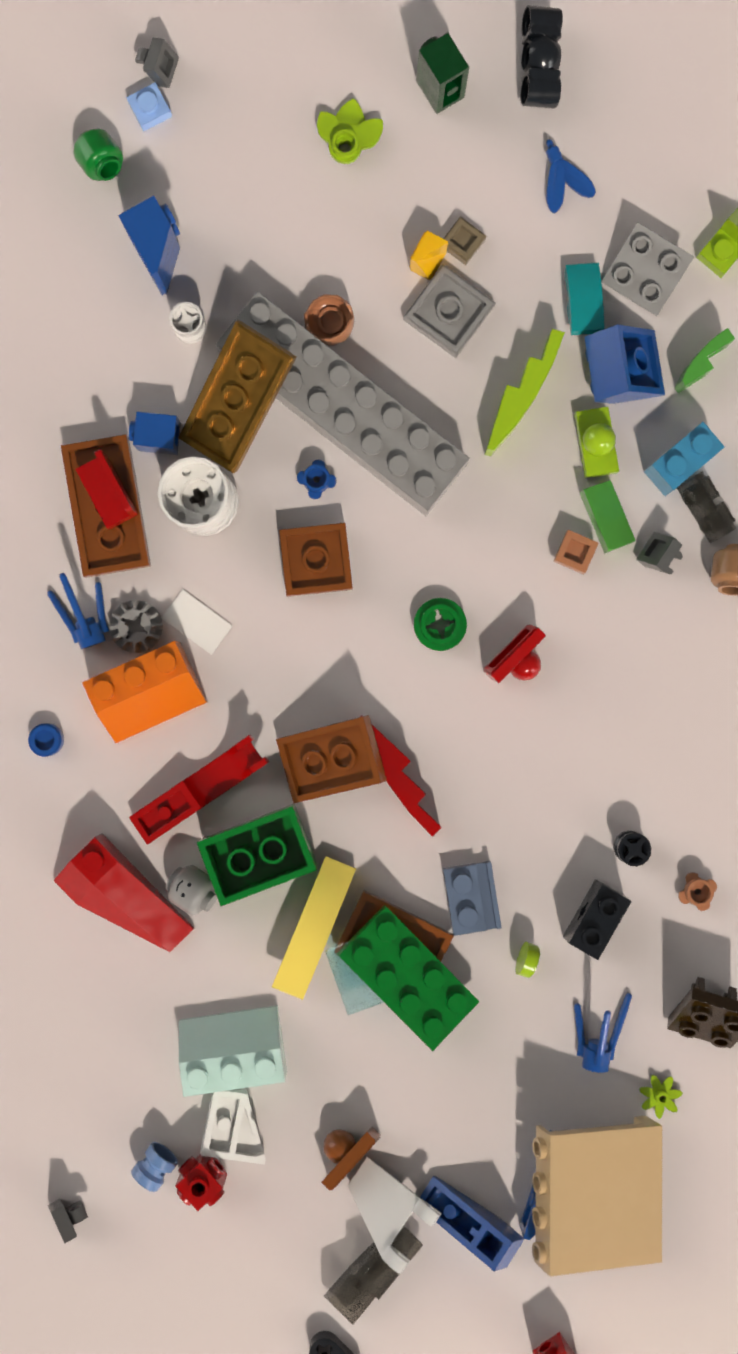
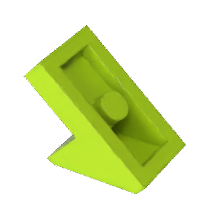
M738 208L728 217L722 227L696 257L720 278L724 276L738 259Z

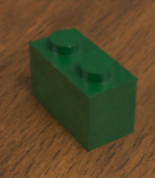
M449 33L439 38L434 36L423 43L418 53L416 82L435 113L438 114L465 97L469 66Z

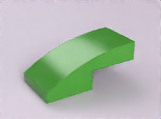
M728 328L713 338L688 364L675 386L677 393L704 378L714 369L709 358L727 348L735 340Z

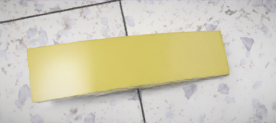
M325 856L276 974L272 988L303 1000L356 868Z

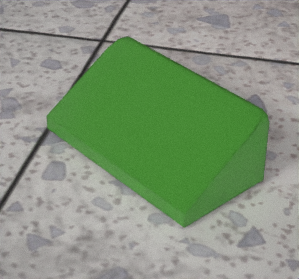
M611 480L586 488L580 492L604 554L636 541Z

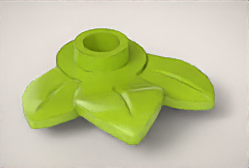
M351 99L340 108L336 116L321 111L317 120V129L320 137L329 144L331 157L338 163L350 164L358 159L362 150L372 148L378 143L383 131V120L377 118L365 120L360 105L355 99ZM347 144L351 147V150L342 152L339 148L341 145Z

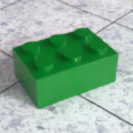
M295 803L204 837L197 842L220 907L316 871L318 867Z

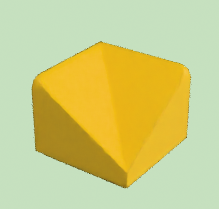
M428 230L424 231L410 257V270L431 280L447 253L448 241Z

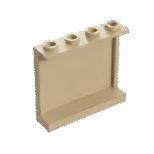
M647 1116L634 1117V1124L548 1131L543 1126L536 1125V1138L533 1139L532 1145L536 1158V1172L532 1177L533 1188L536 1193V1207L532 1211V1219L535 1226V1242L532 1244V1255L535 1263L550 1277L662 1263V1125Z

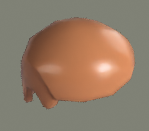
M324 294L314 299L304 313L306 330L325 345L335 346L342 343L352 333L355 319L352 307L347 300L338 295Z

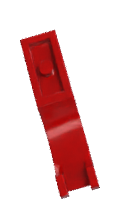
M251 734L129 817L147 845L269 763L267 757L262 759L251 743L254 740Z

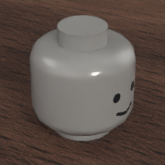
M194 865L177 868L166 884L168 900L191 916L200 913L202 910L205 912L209 911L217 899L209 875Z

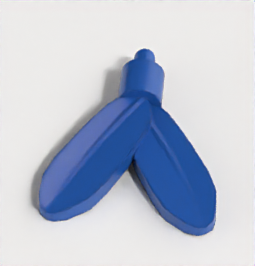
M548 139L546 141L548 147L546 154L551 167L547 183L546 203L550 212L556 213L563 204L565 183L582 197L593 198L596 191L592 181L568 161L562 160L563 157L559 147L554 146L553 141Z

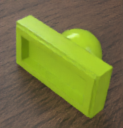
M609 407L575 412L574 418L585 479L617 474L619 472V465L615 448L616 435L612 429Z

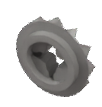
M132 600L121 603L112 613L108 627L112 640L122 650L131 653H141L157 644L162 634L163 623L159 612L151 604L140 600ZM143 613L140 625L148 633L135 632L128 639L131 628L124 622V619L135 621Z

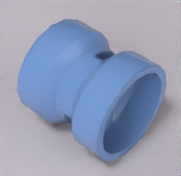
M152 1142L145 1152L146 1158L135 1164L131 1174L142 1187L149 1191L157 1192L164 1183L165 1173H171L178 1165V1159L164 1145Z

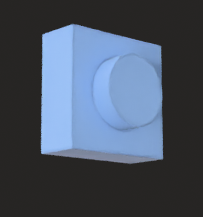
M156 83L126 97L143 132L172 117L171 111Z

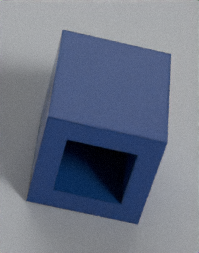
M136 412L135 421H131L129 425V441H133V446L141 452L178 455V437L180 435L181 422L175 415Z

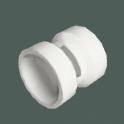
M181 302L173 307L169 320L178 339L188 344L200 341L206 334L207 326L199 307L191 302Z

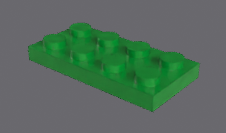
M385 905L337 953L432 1051L479 1003L478 999Z

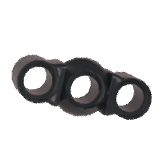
M527 5L524 10L521 26L522 44L524 45L521 66L525 72L521 77L520 101L522 106L555 109L558 106L561 95V80L559 78L561 71L558 70L561 62V46L558 41L561 38L563 14L560 8Z

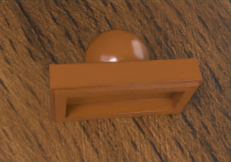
M371 1127L356 1143L352 1134L346 1130L337 1129L330 1132L324 1140V1153L330 1161L337 1163V1165L321 1183L329 1191L333 1190L380 1139V1134Z

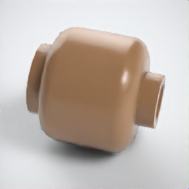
M729 544L726 548L717 551L713 556L711 582L718 588L720 593L725 595L738 596V544Z

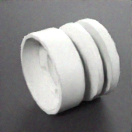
M192 456L176 461L166 469L159 482L158 498L161 509L168 519L191 534L209 536L220 533L231 524L237 514L239 498L236 486L216 464L206 458ZM202 493L207 496L205 498L206 505L204 506L198 504L200 501L199 495Z

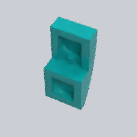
M599 263L566 265L564 275L568 295L567 313L570 334H593L605 329Z

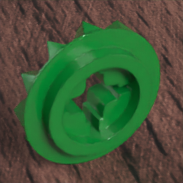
M434 598L425 602L418 609L414 617V632L418 640L431 650H449L459 644L466 633L467 621L462 608L454 601L446 598ZM437 610L442 620H454V623L444 628V639L441 638V634H439L437 629H426V626H430L431 623L435 622Z

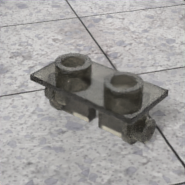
M702 471L677 487L684 503L688 506L709 543L736 529L733 523L736 519L733 518L724 501L718 505H715L713 499L720 496L709 475L706 477Z

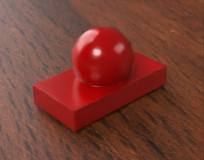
M527 624L484 668L483 672L497 683H500L510 672L518 680L527 681L533 679L541 670L540 657L533 649L546 635L539 627Z

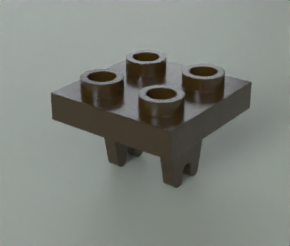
M697 977L696 984L692 983L690 991L668 1017L667 1029L678 1032L687 1038H698L711 1042L716 1047L732 1048L738 1041L737 988L729 987L728 993H724L723 996L705 991V979Z

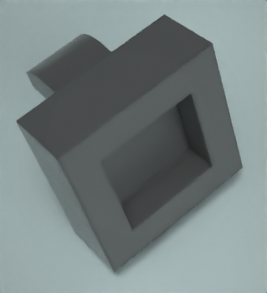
M152 38L149 49H138L135 62L144 64L143 71L148 74L158 87L170 88L179 56L165 39Z
M654 532L636 560L645 567L672 574L674 571L669 568V565L674 558L679 560L683 558L682 553L679 551L682 544L674 537Z
M60 1199L48 1205L64 1243L76 1238L77 1235L73 1225L88 1218L81 1201L70 1205L66 1209Z

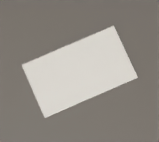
M183 589L162 616L164 621L211 655L233 627V625Z

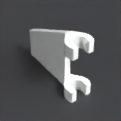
M366 1157L349 1182L348 1187L381 1258L395 1272L401 1274L411 1260L392 1247V1243L411 1214L415 1212L425 1223L432 1227L442 1213L417 1196L371 1158Z

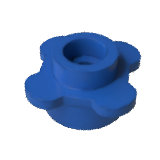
M314 460L311 466L305 471H300L297 475L298 483L306 487L308 496L311 499H319L322 492L328 488H334L336 485V477L329 474L322 460ZM314 477H319L320 481L316 483L313 479Z

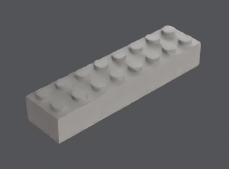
M257 292L216 343L219 353L235 321L240 320L297 356L276 399L424 516H427L467 466L470 458L261 293Z

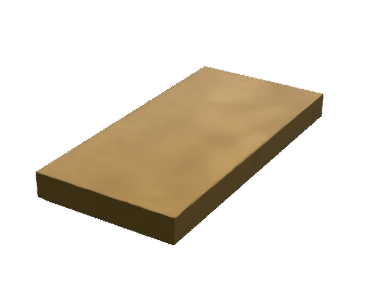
M235 321L178 438L231 473L237 472L297 356L242 321Z

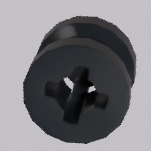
M635 831L622 832L614 841L613 850L620 861L629 866L637 867L643 865L651 856L652 848L649 840Z

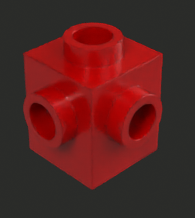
M201 1154L196 1158L191 1156L178 1169L180 1174L175 1184L177 1194L186 1205H192L197 1211L206 1204L211 1207L224 1194L223 1188L227 1173L223 1165L216 1158L201 1156Z

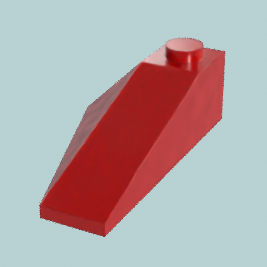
M103 834L94 837L53 880L77 905L168 952H171L194 929L178 910Z

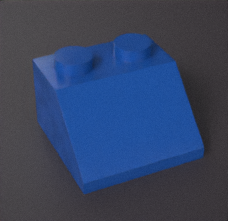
M153 195L118 216L161 295H164L168 292L180 246L176 237L180 235V231L167 204L165 203L160 206Z
M617 324L584 337L586 344L585 356L589 363L591 375L590 386L595 402L616 404L665 395L655 330Z

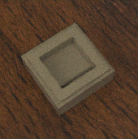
M460 216L443 239L448 241L447 252L464 265H467L486 240V235Z

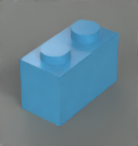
M702 422L648 467L644 473L659 491L666 496L725 448V446L709 427Z

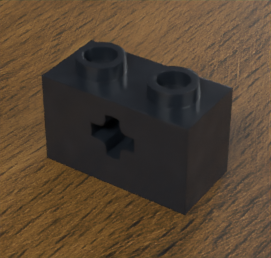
M595 879L565 931L563 938L570 945L599 960L632 901Z

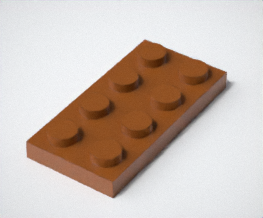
M127 434L61 445L83 577L89 578L151 567L130 442ZM99 449L108 456L138 512L137 516L110 530L103 523L75 470L97 458L94 452Z

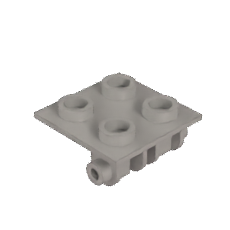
M637 222L601 282L657 316L694 259V256Z

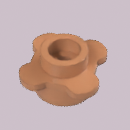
M694 872L688 873L685 877V887L678 894L680 902L683 904L691 903L700 911L709 909L714 892L717 890L716 882L712 879H701ZM700 889V894L696 895L695 890Z

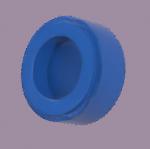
M39 724L29 734V747L38 756H53L62 749L64 735L60 728L54 724Z

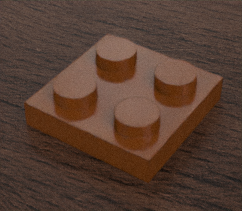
M345 523L279 530L287 597L353 590Z

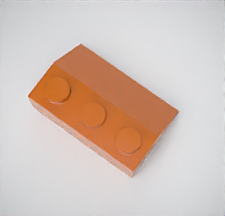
M178 641L168 643L82 682L96 715L115 743L207 703L181 642Z

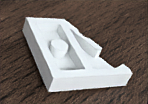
M235 1089L212 1093L200 1150L201 1156L265 1165L266 1159L247 1090Z

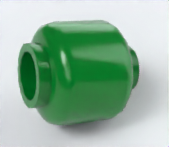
M99 128L85 131L79 136L74 145L73 154L75 160L90 179L108 181L116 177L120 172L123 153L107 131Z

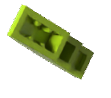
M552 329L547 338L541 360L529 357L519 388L506 385L484 455L491 457L515 430L534 402L553 366L565 332Z

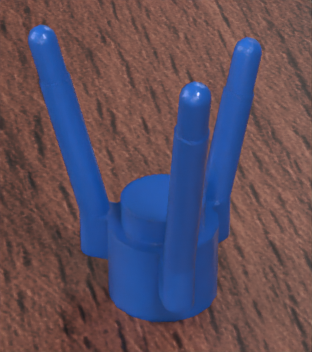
M60 573V580L78 622L74 625L53 591H48L47 595L71 632L74 643H79L80 648L85 649L105 642L104 633L108 632L109 628L105 619L101 583H95L98 622H96L94 617L84 618L66 574Z
M630 993L625 995L609 1043L607 1042L611 1012L609 1010L604 1012L599 1039H589L588 1044H586L581 1005L579 1003L574 1005L578 1039L577 1055L583 1057L582 1067L584 1069L597 1073L609 1071L610 1060H614L615 1047L632 999Z

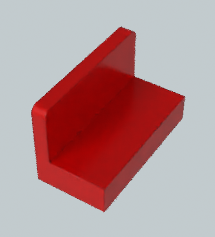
M99 449L94 452L97 458L75 470L103 523L110 530L137 516L138 512L108 456Z

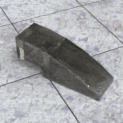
M403 1226L392 1243V1247L403 1253L410 1260L423 1246L405 1226ZM373 1242L338 1278L324 1297L354 1325L375 1298L379 1300L399 1274L381 1258Z

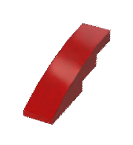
M372 725L388 785L408 812L433 837L442 827L418 804L426 793L402 771L411 761Z

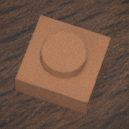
M567 530L553 562L584 575L598 546V542Z

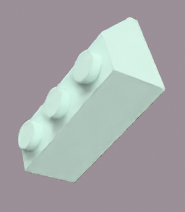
M278 1005L179 1019V1069L183 1097L285 1082L287 1066Z

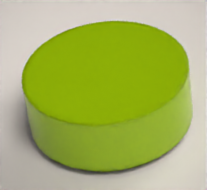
M525 942L522 945L516 961L515 971L517 975L530 978L534 974L540 957L538 945Z

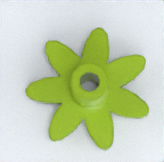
M651 1075L652 1088H639L640 1093L649 1097L642 1104V1109L647 1110L655 1106V1115L658 1119L664 1113V1106L671 1112H677V1107L672 1099L681 1097L683 1093L680 1090L671 1089L673 1077H667L661 1085L657 1076Z

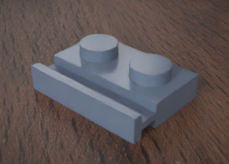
M491 861L443 868L453 935L476 933L495 928L501 929Z

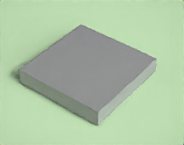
M442 264L404 315L403 320L454 358H457L496 303Z

